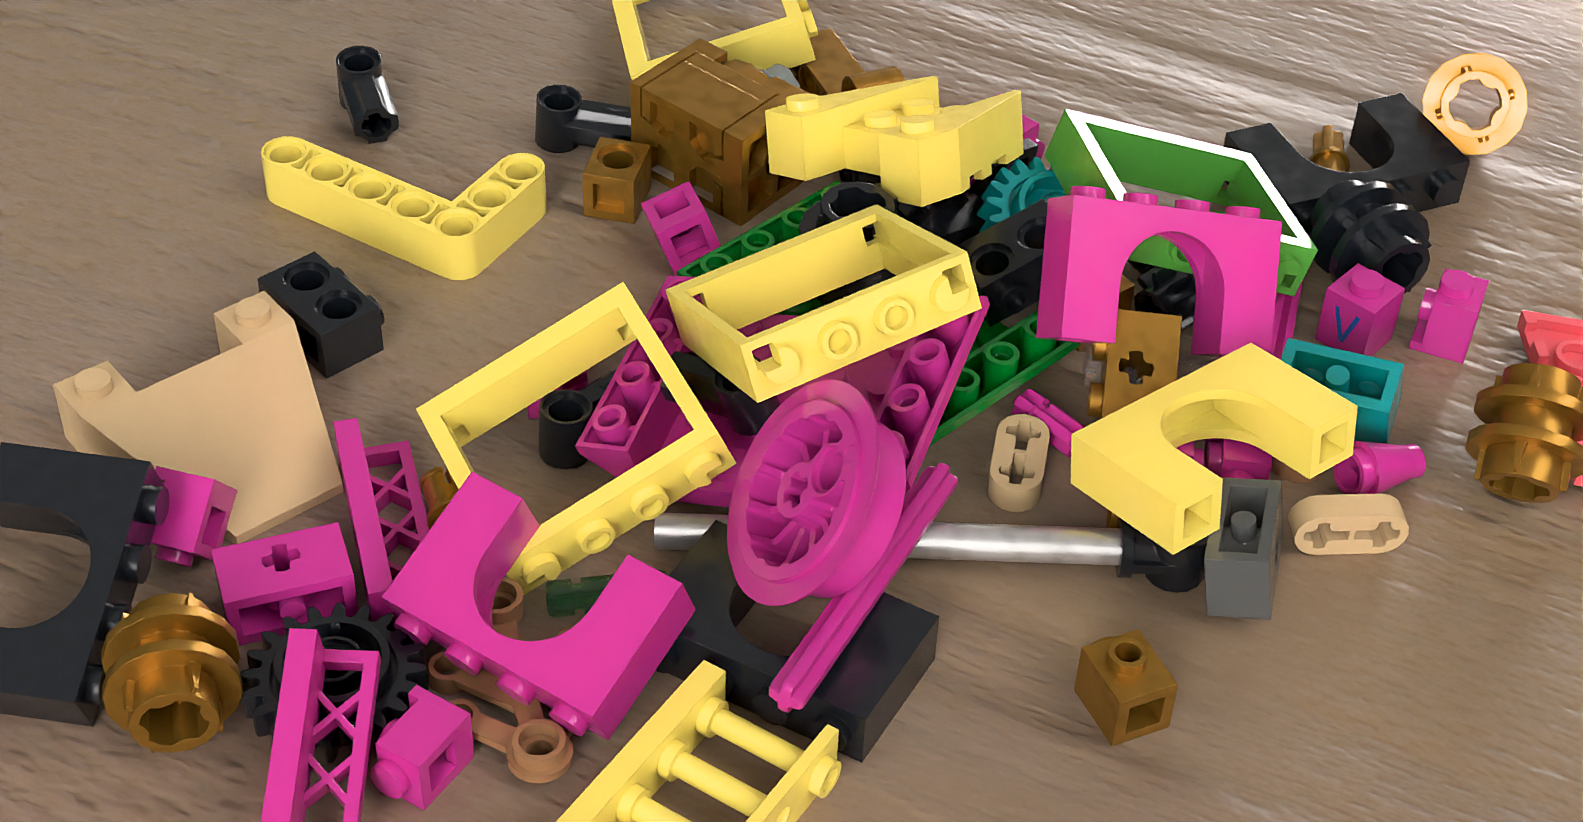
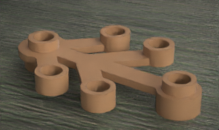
M504 577L496 591L492 606L494 630L508 638L522 641L517 625L524 616L523 589L517 581ZM570 625L561 629L557 635L566 632L574 625ZM445 651L438 652L429 659L427 665L429 684L435 692L442 695H452L464 690L514 713L518 727L480 713L477 704L469 699L459 698L449 701L471 714L473 740L476 739L506 753L507 766L517 778L530 783H547L560 778L570 769L574 759L573 743L570 737L574 733L562 727L552 718L544 719L541 708L542 702L534 698L531 704L526 706L516 701L496 685L498 677L483 669L480 670L477 676L471 675L452 663L444 655ZM447 670L456 671L455 673L450 675L440 674L441 672Z

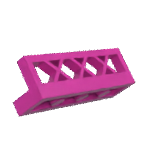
M358 418L333 421L339 467L367 605H370L372 622H375L381 616L392 613L394 614V620H396L398 617L382 599V595L403 566L388 560L387 557L399 544L415 551L430 530L426 522L427 515L410 443L408 440L364 448ZM398 463L401 464L402 468L388 483L371 476L368 469ZM390 502L410 510L398 524L378 516Z
M289 628L261 822H305L306 810L329 791L345 808L342 822H361L381 666L379 651L324 649L317 629ZM326 670L362 671L360 690L338 708L323 694ZM320 707H322L328 716L318 723ZM357 712L354 728L347 719ZM339 726L353 741L352 755L327 773L314 758L315 744ZM311 771H313L320 780L309 788ZM349 776L347 793H345L338 784Z

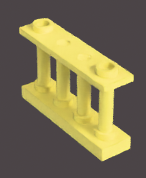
M703 660L556 822H692L651 799L667 780L672 782L677 778L748 816L749 818L746 822H796L817 796L825 798L832 791L839 778L842 768L841 762L837 760L839 730L827 724L806 750L789 743L729 711V704L725 701L726 671ZM718 735L787 773L772 791L766 795L697 758L691 752L705 736L712 738Z

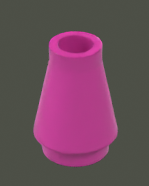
M1354 441L1353 456L1334 465L1333 474L1337 486L1344 494H1380L1407 480L1421 477L1425 472L1426 459L1422 449L1414 443L1398 445Z

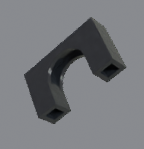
M1403 93L1358 103L1349 144L1373 170L1342 172L1319 166L1304 158L1272 123L1227 132L1223 146L1251 153L1308 235L1312 231L1310 216L1313 207L1329 187L1332 188L1340 182L1358 180L1363 183L1373 181L1391 183L1406 198L1407 205H1412L1418 212L1459 203L1470 160Z
M1 442L0 526L78 539L90 547L91 562L84 586L77 597L63 611L36 625L22 628L0 627V714L94 727L100 705L104 706L102 686L105 672L101 662V651L107 633L122 620L123 612L129 613L132 610L131 604L137 585L143 584L150 572L152 553L149 546L155 527L164 523L169 509V491L163 485L150 461Z
M715 520L669 575L683 584L696 610L655 671L668 673L685 681L697 666L705 660L726 671L725 700L759 715L770 724L781 725L811 740H814L823 728L829 724L839 730L837 752L862 763L935 660L939 616L884 592L805 707L800 710L793 708L788 713L778 709L777 701L769 696V686L790 656L777 655L762 650L748 642L737 631L736 627L756 601L749 598L742 591L735 579L728 555L727 524Z

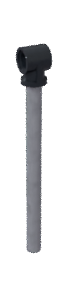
M662 513L655 518L654 548L658 550L690 551L715 520L727 524L728 515ZM1118 517L1116 528L932 522L908 558L1115 565L1118 578H1131L1132 574H1145L1146 578L1154 586L1164 591L1178 593L1190 591L1198 587L1203 581L1205 573L1204 556L1208 536L1172 555L1120 517Z

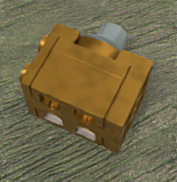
M699 38L630 81L631 142L651 145V178L671 189L689 181L704 207L720 216L723 214L724 218L741 227L804 182L803 180L770 173L765 110L785 105L788 96L808 92L800 89V85L793 73L784 65L774 64L766 70L756 68L751 63L737 59L727 61V51Z

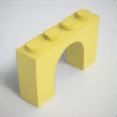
M1249 343L1072 433L1071 484L1174 555L1220 529L1223 484L1221 477L1179 451L1177 447L1202 439L1237 440L1262 449L1301 475L1311 479L1353 456L1358 406L1253 343Z

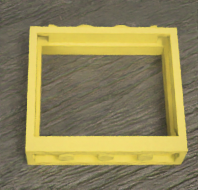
M612 0L632 80L675 54L672 53L653 60L650 59L637 9L638 4L650 0ZM781 0L786 17L709 41V43L727 51V61L737 59L751 63L756 68L766 70L774 64L784 65L789 69L816 60L810 38L817 36L818 31L807 0Z
M877 204L666 289L682 343L757 403L982 309L967 251ZM873 223L876 234L873 235V240L866 242L862 228ZM883 269L896 275L750 337H746L737 330ZM700 294L703 305L694 299L693 296ZM769 344L772 357L761 362L757 361L753 357L752 350Z
M621 282L416 408L458 489H460L470 473L474 472L461 448L462 446L638 339L694 429L542 523L506 574L508 578L517 581L521 585L523 596L548 580L550 582L554 581L562 571L588 555L605 550L617 537L643 521L658 517L669 505L696 488L711 484V479L737 464L624 282Z

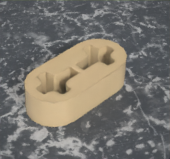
M1015 414L1004 418L997 427L987 490L988 497L992 503L1000 509L1010 512H1023L1032 509L1040 500L1050 433L1047 425L1039 418L1027 414ZM1016 442H1027V450L1015 449ZM1011 474L1023 476L1021 484L1010 483Z
M1387 494L1309 496L1297 502L1288 514V523L1294 543L1300 551L1306 554L1384 553L1400 546L1409 535V526L1400 502L1397 498Z

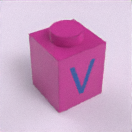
M1359 263L1327 288L1315 339L1331 348L1373 356L1392 339L1405 288L1383 277L1374 270H1370Z

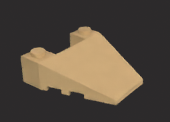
M265 291L244 298L231 306L213 313L220 349L219 355L136 392L108 360L53 384L65 437L78 452L150 461L154 469H156V466L207 477L236 489L237 494L224 535L225 539L234 544L243 543L344 492L342 479L295 321Z

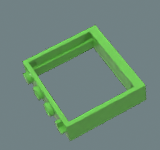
M1064 109L1045 152V157L1066 195H1070L1071 186H1092L1106 189L1105 199L1123 201V193H1126L1120 183L1121 181L1225 206L1261 209L1260 219L1282 221L1276 293L1295 296L1318 249L1251 153ZM1224 181L1230 182L1226 190L1221 189ZM1155 235L1141 242L1127 259L1193 274L1191 266L1183 253L1171 242Z

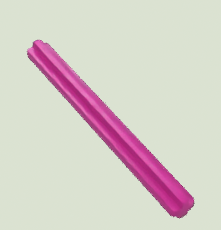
M940 462L936 467L927 466L904 497L896 530L879 562L854 588L842 595L833 596L769 686V696L777 701L778 709L788 713L793 708L800 710L805 707L956 489L958 479L950 473L949 465Z

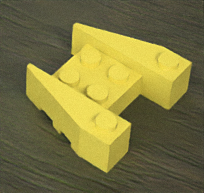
M929 76L823 96L809 93L795 94L786 98L785 105L765 110L770 173L803 181L842 169L878 175L881 178V188L892 198L897 197L898 202L924 207L965 192L970 188V177L974 175V179L983 180L992 174V164H1008L1024 154L1021 91L1019 90L1006 92L968 105H953L941 108L939 106L938 77Z

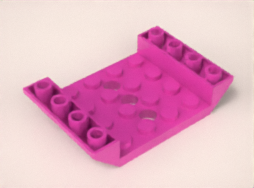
M668 275L645 316L670 356L674 351L682 353L693 351L681 341L666 289L695 277ZM700 294L693 296L694 299L703 305ZM979 296L982 309L778 394L777 397L780 404L799 389L817 381L835 379L851 384L867 399L875 419L887 426L897 437L905 459V493H907L913 486L990 306L988 297ZM774 314L737 330L746 337H750L798 316ZM638 339L631 342L575 445L580 455L615 477L622 475L694 430L678 403L665 399L660 388L662 378ZM769 344L752 350V354L760 358L761 361L772 357ZM706 412L737 464L711 479V484L698 487L675 502L729 508L739 470L756 435H740L733 430L728 418Z

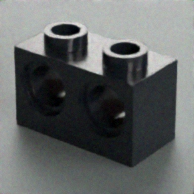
M1044 198L956 245L968 253L978 295L988 297L990 306L984 320L990 327L1039 301L1048 205Z
M315 251L257 278L259 293L265 291L294 319L306 360L326 379L384 350L381 325L384 324V314L377 300L372 295H365L349 281L342 269L332 267Z

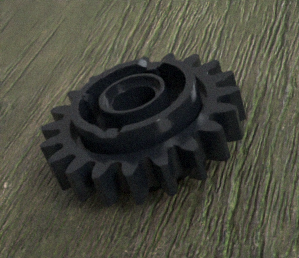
M336 603L330 617H322L317 608L314 606L309 607L307 623L300 624L295 619L286 616L283 618L285 635L264 631L261 634L264 650H248L249 669L240 672L245 714L247 718H253L255 733L258 737L271 734L273 741L289 628L317 629L324 649L379 651L381 666L371 740L375 743L378 741L384 727L393 719H400L410 708L408 693L416 685L429 690L423 645L414 644V641H412L408 634L399 629L396 630L393 625L395 620L392 613H387L377 621L372 622L370 605H363L353 617L346 616L343 603ZM326 670L323 694L338 708L360 690L362 671ZM320 707L318 723L328 716L322 707ZM357 712L347 719L354 728ZM339 726L315 744V748H324V755L328 763L335 761L340 747H349L351 753L353 741Z

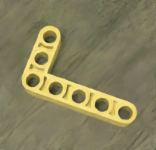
M293 136L274 138L266 142L261 149L264 179L269 201L451 280H467L480 274L542 219L547 212L545 164L541 158L529 153H515L504 157L453 201H449L301 138Z

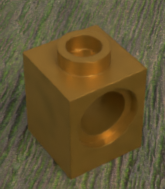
M605 137L599 138L582 173L584 216L635 224L642 209L640 203L645 202L651 189V145Z

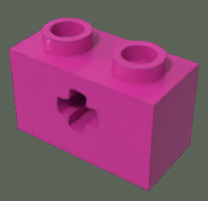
M338 522L211 549L225 619L236 631L239 646L262 641L261 634L264 631L285 635L283 618L286 616L295 619L300 624L307 623L309 607L314 606L317 608L322 617H330L336 603H343L347 617H353L359 610L354 574Z

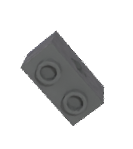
M1221 477L1223 484L1220 529L1208 535L1204 556L1207 616L1271 620L1283 543L1282 480Z

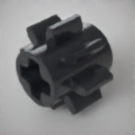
M1154 267L1137 278L1143 290L1134 296L1136 311L1182 316L1181 331L1194 323L1195 309L1193 307H1195L1196 301L1194 274Z

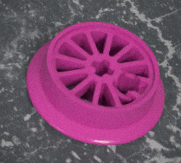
M827 379L806 385L793 393L767 419L744 458L734 485L729 507L727 548L738 585L749 598L757 603L768 606H783L795 603L807 596L825 599L842 595L858 585L873 570L894 535L901 515L906 489V466L903 451L895 434L887 426L875 419L867 399L851 384L841 380Z

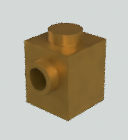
M1139 629L1115 637H1103L1092 644L1081 647L1074 691L1111 746L1169 727L1178 683Z

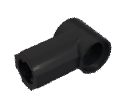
M363 45L345 48L336 57L340 104L348 112L355 136L363 137L369 144L387 141L388 136L393 131L399 129V120L383 76L381 55L374 48Z
M566 85L546 86L537 93L535 142L543 150L552 153H566L576 149L578 145L595 148L600 137L631 142V107L582 100V95L579 91Z
M674 351L670 356L704 411L728 418L733 430L740 435H757L767 419L781 405L777 395L757 403L696 353ZM753 355L757 361L761 362L760 358ZM662 379L660 388L665 399L677 403Z
M616 370L607 372L579 391L568 389L556 390L548 393L541 399L539 405V455L546 464L554 468L571 469L579 467L588 461L587 458L579 454L575 445Z

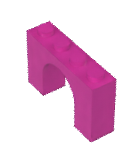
M1071 186L1070 195L1048 198L1036 338L1088 344L1115 343L1119 291L1123 268L1133 250L1145 239L1155 235L1174 244L1186 257L1194 274L1196 301L1191 354L1221 358L1249 343H1253L1271 354L1282 221L1260 219L1261 209L1253 207L1227 206L1225 214L1209 212L1210 203L1200 200L1181 199L1175 200L1174 207L1159 206L1158 196L1146 193H1123V201L1105 199L1106 189L1092 186Z
M471 472L382 595V599L398 617L393 623L394 627L408 634L412 641L422 644L424 647L430 639L447 648L444 655L456 666L471 675L477 676L480 670L484 669L498 677L496 685L516 701L529 706L535 698L552 708L549 713L550 717L568 731L582 737L586 730L589 729L609 741L696 609L681 582L627 555L588 613L566 632L540 641L514 640L499 634L494 630L492 621V606L496 591L540 525L523 498Z

